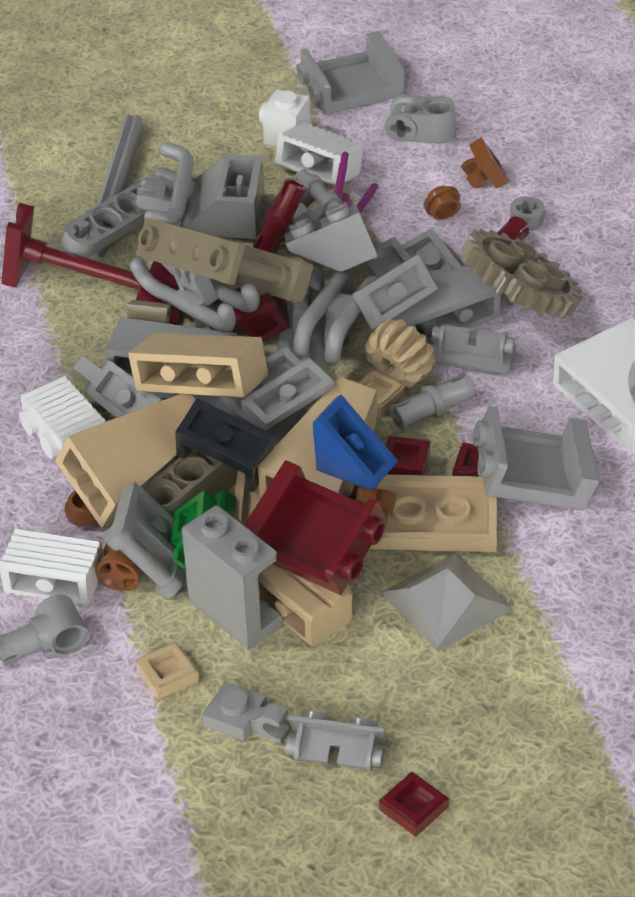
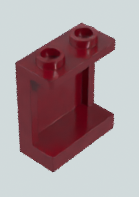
M285 460L244 526L276 551L277 560L273 565L342 595L348 583H353L360 575L363 559L371 545L378 544L383 537L386 529V519L379 501L369 498L366 504H362L307 480L301 466Z

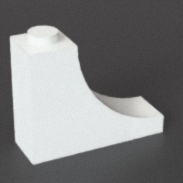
M632 317L555 354L553 385L631 455L635 453V403L630 394L635 386V319Z

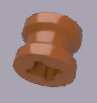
M105 544L103 549L104 557L100 559L96 567V576L99 581L111 589L130 591L136 588L141 577L140 568L121 550L114 551Z

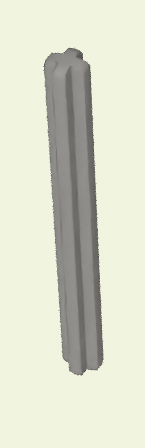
M128 114L123 119L96 206L125 189L143 130V125L141 124L143 119L139 115L133 117ZM96 221L102 227L113 228L106 222ZM107 247L88 257V259L101 261L105 256Z

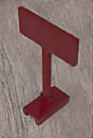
M23 203L18 204L16 223L9 222L6 226L1 284L17 287L29 261L40 265L42 262H47L139 290L136 297L138 301L165 303L148 293L136 280L131 271L48 247V243L45 241L31 238L34 207ZM153 261L149 270L152 275L161 283L178 291L180 288L174 275L161 263ZM171 305L170 324L177 325L182 311Z

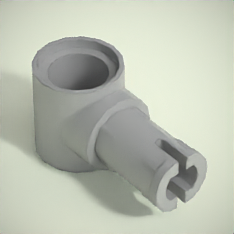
M54 595L43 600L35 611V617L29 619V624L1 635L0 660L3 666L39 650H42L43 653L52 650L53 653L59 656H65L81 650L89 639V631L71 598L66 595Z

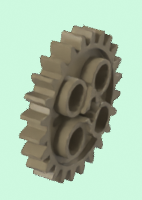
M480 229L479 232L473 230L461 249L463 251L461 257L466 259L464 264L474 268L472 274L483 277V284L494 286L496 288L495 293H504L510 302H515L526 310L532 307L539 315L546 312L552 318L558 315L564 319L566 315L569 317L572 315L583 298L581 295L582 289L577 287V281L569 278V272L559 269V263L549 261L547 254H539L534 246L528 245L518 238L511 240L505 233H502L500 236L491 229L489 232Z

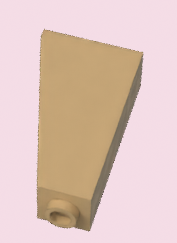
M339 376L335 381V387L318 399L258 465L259 498L263 496L285 460L301 466L307 480L349 497L353 487L352 483L316 470L312 422L338 395L342 394L373 431L377 422V390Z
M192 394L173 396L67 437L55 462L101 528L109 526L114 521L123 488L136 482L143 489L148 482L180 458L176 455L175 431L196 400Z

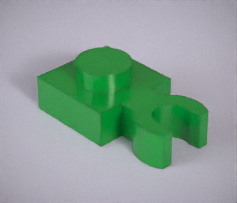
M205 490L174 511L171 543L176 547L172 559L174 563L185 570L182 527L212 507L217 506V498Z

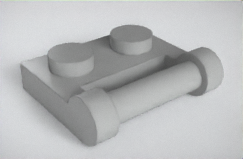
M134 482L122 489L113 525L105 533L104 542L114 551L121 550L155 582V589L165 598H170L180 590L186 574V570L174 563L172 559L176 547L171 543L174 518Z

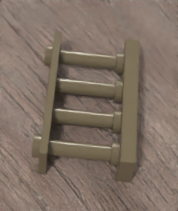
M148 217L145 218L143 228L139 233L138 247L135 254L139 257L230 285L244 286L246 284H253L257 291L268 292L269 295L303 304L314 266Z

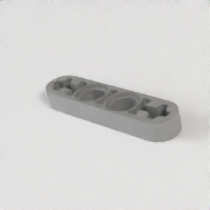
M140 181L69 222L61 240L62 248L68 253L88 258L144 224V215L148 210L141 209L136 205ZM120 207L130 208L136 214L127 213ZM96 221L106 222L113 228L102 227Z

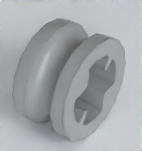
M524 196L515 199L511 203L510 218L518 216L527 223L521 231L525 228L534 231L543 225L544 204L542 201L534 197Z

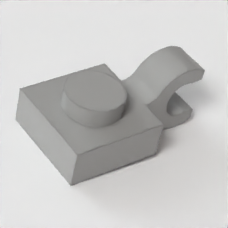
M226 681L202 713L204 726L244 742L251 732H254L277 743H282L290 731V726L282 723L288 715L286 708L278 704H267L266 696Z

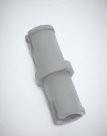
M461 373L457 377L435 387L431 384L421 388L420 394L398 404L391 405V416L396 425L400 426L401 430H404L408 426L431 415L437 418L445 413L446 408L474 397L475 388L470 377L465 373Z

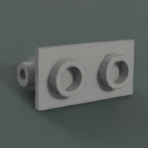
M442 323L441 327L434 326L432 330L431 341L434 342L433 355L436 360L435 364L509 374L516 344H514V337H507V332L500 333L478 329L476 339L470 338V328Z
M305 711L302 713V717L289 715L288 721L293 732H297V735H288L285 753L294 755V760L328 765L331 747L339 748L338 766L371 771L372 766L382 767L384 748L376 747V744L387 745L388 740L385 729L378 727L377 722L366 718H350L349 723L330 721L331 717L329 715L315 711Z

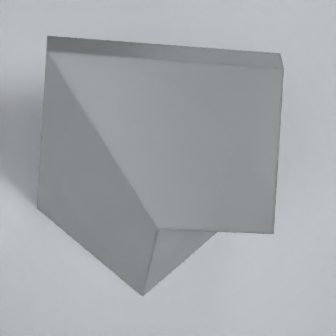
M456 552L384 591V597L437 651L442 650L511 610V606Z

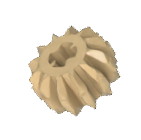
M389 318L384 323H381L369 336V340L364 345L368 353L366 358L374 364V371L380 372L408 388H412L416 383H420L436 362L433 355L434 348L426 342V335H421L416 330V326L410 327L402 319L396 321Z

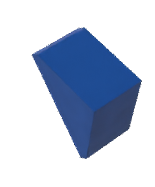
M342 394L338 395L312 422L317 471L371 490L380 483L398 462Z

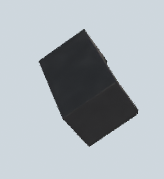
M197 398L175 431L176 455L185 460L190 451L194 449L245 473V489L254 492L259 485L258 465L274 449L273 434Z

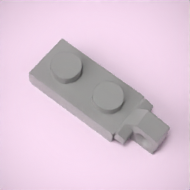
M82 355L73 367V369L90 381L84 389L86 390L85 393L115 417H120L163 401L153 392L136 391L133 377L110 360H106L99 367Z

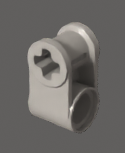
M399 95L391 102V115L386 120L385 131L394 141L444 144L456 137L455 102L445 96ZM405 104L404 112H402V106ZM403 125H405V131L402 133Z

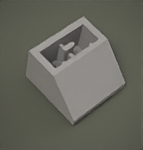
M225 154L192 181L189 187L181 227L215 237L256 239L265 192L263 156Z
M347 202L337 204L325 210L326 217L312 222L310 217L299 220L289 225L290 232L284 234L285 243L290 252L339 272L378 257L356 204L348 207Z

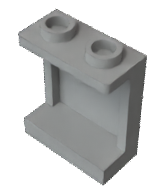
M379 31L366 34V51L316 63L308 49L300 50V63L296 65L298 80L301 85L306 84L311 102L313 104L318 103L324 115L394 99L399 95H404V67Z
M489 406L483 420L477 421L475 424L473 445L478 447L479 460L477 470L478 475L483 477L486 496L585 510L599 482L586 420L570 418L562 436L501 426L498 408Z
M219 506L212 507L182 527L189 602L247 650H250L281 628L282 615L259 597L258 586L259 573L276 562V551Z

